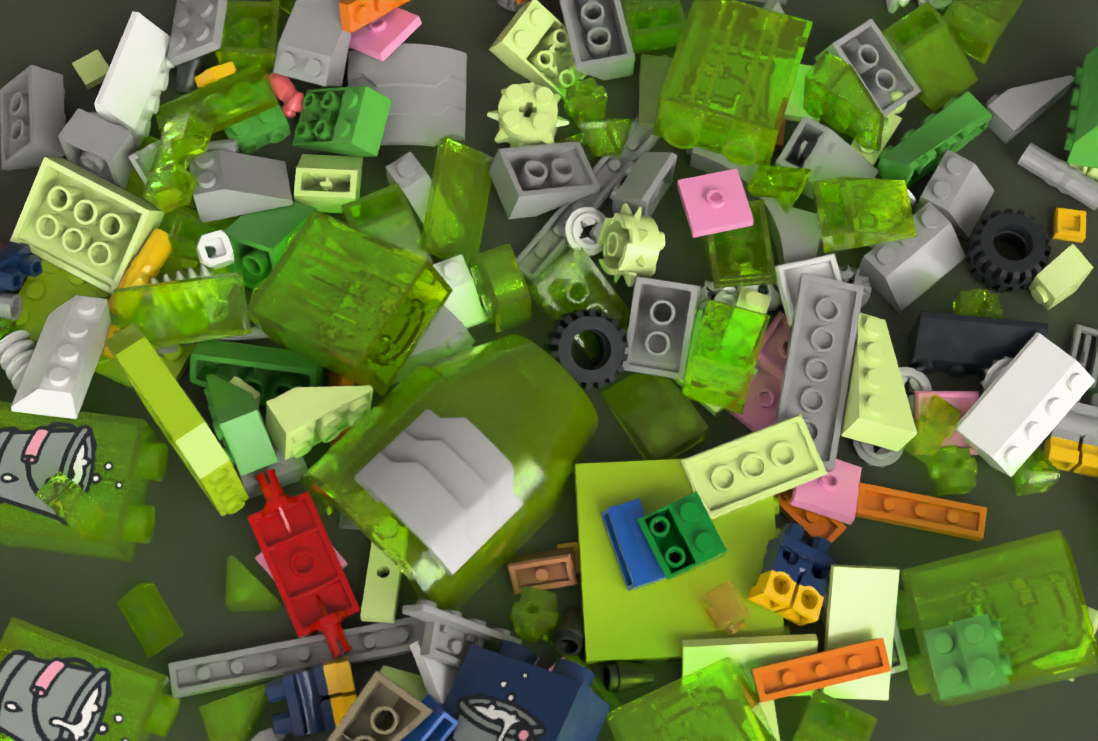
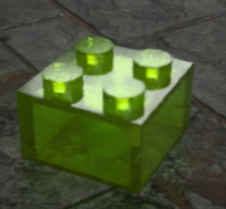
M227 1L221 48L215 50L219 65L232 61L237 71L273 72L277 47L284 25L280 2Z
M510 243L475 254V267L471 268V273L478 297H481L484 306L482 310L486 323H492L496 333L530 322L531 295Z

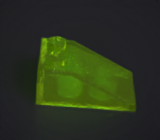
M953 0L941 18L934 37L985 64L1024 0Z
M764 200L748 201L754 219L753 226L702 236L714 288L776 284L777 278Z
M582 247L569 249L525 286L553 321L560 320L562 318L561 315L571 313L573 310H595L607 313L609 318H615L619 322L616 326L623 328L624 331L629 326L631 311ZM589 330L581 331L573 339V342L589 359H592L600 352L599 341Z
M635 372L601 393L602 398L645 461L673 459L706 437L709 427L691 401L668 377Z

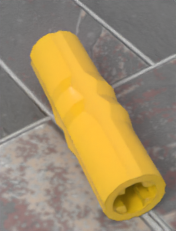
M157 228L153 229L138 255L132 260L130 267L124 272L120 284L108 301L109 311L121 319L129 320L144 294L151 288V278H156L159 275L162 265L177 243L170 234Z

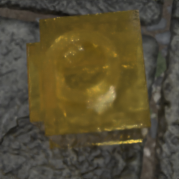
M731 580L700 597L699 602L708 606L705 611L716 630L720 628L722 633L727 631L728 635L731 636L747 627L744 620L748 619L751 614Z

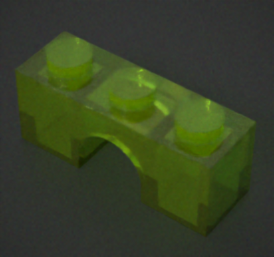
M192 111L168 120L142 197L164 213L190 204L198 178L187 171V168L194 158L206 153L214 128Z

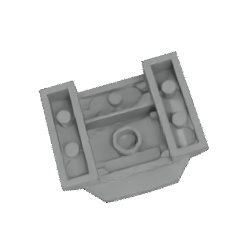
M402 43L384 61H380L356 50L349 51L348 87L368 86L392 99L380 146L420 145L435 147L443 140H465L467 53L441 46Z
M428 408L381 453H378L354 478L378 504L382 501L429 549L427 553L450 577L524 505L513 491L514 466L500 450L467 418H440Z

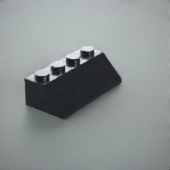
M921 311L908 334L907 367L914 368L923 374H931L936 371L947 372L949 376L962 377L968 374L978 375L979 378L985 379L986 373L984 370L991 368L993 360H1001L1004 356L1014 358L1036 332L1046 338L1048 323Z

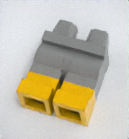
M1094 393L1091 396L1090 405L1080 403L1079 399L1048 434L1045 440L1041 465L1068 472L1073 468V473L1098 478V393Z

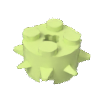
M534 82L512 84L507 89L503 88L501 90L502 97L498 110L487 112L488 117L499 122V132L494 139L495 142H508L511 148L554 144L557 127L569 125V120L558 116L557 104L561 96L553 94L548 87L537 85Z
M623 204L620 213H614L613 218H606L604 220L598 237V245H603L604 259H599L603 271L608 275H614L615 283L620 276H623L628 287L634 285L636 276L651 277L655 274L659 252L665 246V234L659 232L653 218L642 215V207H639L634 215L628 204Z

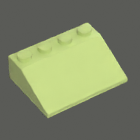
M44 157L10 241L18 244H29L30 252L113 295L123 278L124 272L130 267L132 260L138 255L153 229L159 228L166 211H161L159 207L64 158Z

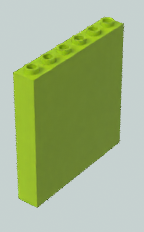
M683 459L575 464L574 479L581 604L585 635V664L611 663L614 660L634 662L682 659V640L790 635L789 626H784L783 617L777 615L776 611L772 612L747 599L751 587L756 586L763 568L764 556L768 551V542L778 537L781 528H776L775 515H779L780 510L778 496L769 497L712 520L727 549L723 557L668 581L664 579L628 591L601 513L609 507L639 498L645 515H648L693 493L680 463Z

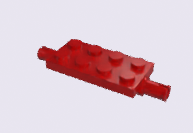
M275 469L267 470L266 473L271 484L267 483L263 473L255 477L266 500L265 508L247 518L299 639L317 631L323 632L332 653V658L340 657L341 652L337 642L340 643L344 654L353 650L341 623L344 619L361 612L309 491L289 497L288 494H284Z

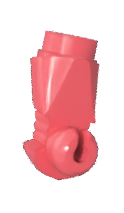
M271 73L266 83L274 94L284 102V105L281 107L283 114L288 118H294L296 112L301 113L303 109L304 94L295 89L289 77Z

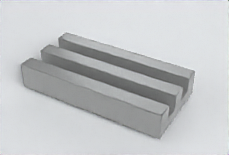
M1076 324L1073 328L1068 355L1076 360L1081 333H1084L1085 336L1079 364L1084 369L1086 368L1092 336L1097 337L1089 373L1095 381L1087 389L1093 391L1098 377V330Z

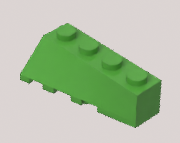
M969 91L959 98L957 96L952 97L944 105V110L938 114L935 112L931 113L922 122L923 126L916 131L914 129L909 130L900 139V143L897 146L893 147L890 145L878 156L880 161L876 168L879 170L878 174L885 182L898 183L906 189L911 188L938 167L947 149L956 153L986 130L993 115Z
M204 338L199 339L190 353L191 383L208 388L207 374H213L227 382L236 376L260 393V404L266 406V402L295 387H322L324 354Z

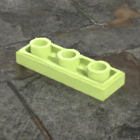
M374 526L360 614L362 621L395 623L407 540L406 528ZM383 574H389L387 577L381 578Z

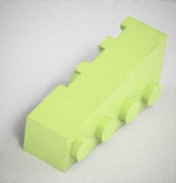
M860 313L841 425V436L898 452L917 434L886 321Z

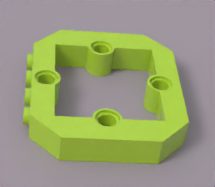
M132 323L107 339L105 343L130 385L219 514L224 516L227 513L234 514L239 511L249 497L230 459L145 335Z

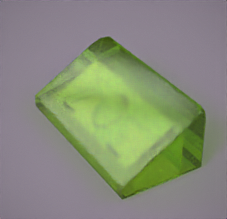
M153 583L137 584L117 602L148 657H152L184 636Z

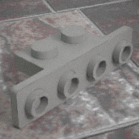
M417 600L416 604L404 605L402 609L403 614L426 622L420 655L458 669L461 668L471 645L483 648L485 643L499 649L503 640H509L521 645L522 640L510 636L511 632L506 629H491L486 627L487 623L485 621L461 618V612L437 609V604L432 601Z

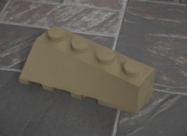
M376 671L327 741H401L434 711L388 677Z

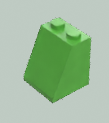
M293 201V205L244 214L225 230V233L229 238L234 254V262L229 265L231 274L234 275V283L283 299L321 234L317 208Z

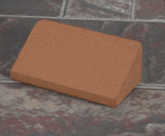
M573 547L512 556L507 563L514 595L578 584Z

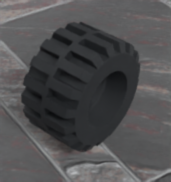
M1005 209L1003 214L1000 210L993 211L991 216L987 215L982 219L967 244L966 250L968 252L965 255L966 261L970 262L968 269L970 273L975 272L977 274L974 279L978 283L984 281L987 283L985 288L991 290L992 287H996L999 293H1004L1006 289H1009L1010 293H1014L1019 288L1022 290L1027 288L1036 275L1042 271L1051 253V246H1048L1050 237L1049 234H1043L1046 228L1042 223L1037 225L1035 223L1037 218L1033 215L1028 218L1024 216L1025 211L1018 210L1017 213H1013L1012 209ZM994 242L1010 243L1018 249L1022 260L1013 261L1002 257L996 251Z
M573 310L571 313L561 315L562 318L560 320H555L551 324L553 329L547 331L545 335L548 338V342L543 344V350L547 351V356L544 357L546 364H550L551 368L549 371L552 375L558 376V380L564 384L582 389L601 388L605 386L604 383L613 382L616 379L614 375L616 373L621 374L624 369L621 366L622 361H627L628 354H624V348H629L628 341H623L622 338L626 333L623 328L616 326L619 322L615 318L607 317L608 314L602 311ZM583 330L591 331L597 337L600 345L597 360L587 368L579 367L571 354L573 339Z

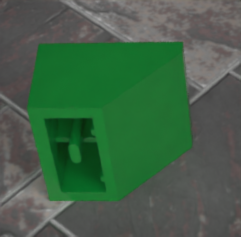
M697 491L637 519V523L667 581L723 557L727 552Z

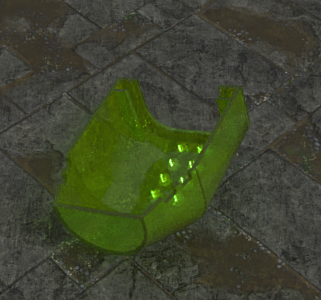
M510 334L419 364L300 476L305 492L309 491L312 500L328 516L333 512L331 505H334L402 571L414 586L418 600L435 602L437 604L436 608L440 610L458 611L556 512L560 500L572 480L575 464H578L582 459L598 427V416L582 388L553 357L529 339L518 334ZM427 408L440 418L465 417L481 431L514 466L513 491L524 504L451 577L427 553L429 549L382 501L378 504L354 480L355 476L378 453H381Z

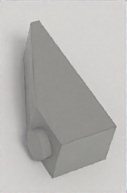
M1069 75L1010 88L1000 96L997 94L993 95L984 105L993 115L987 127L1005 144L1008 143L1066 95L1075 78Z
M411 151L385 167L387 183L438 251L463 235V231L429 175Z

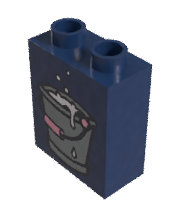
M503 640L497 653L471 645L444 702V705L459 722L444 741H596L611 706L590 689L595 677L594 673L577 663L558 658L553 670L549 671L536 666L540 658L538 654L518 643Z

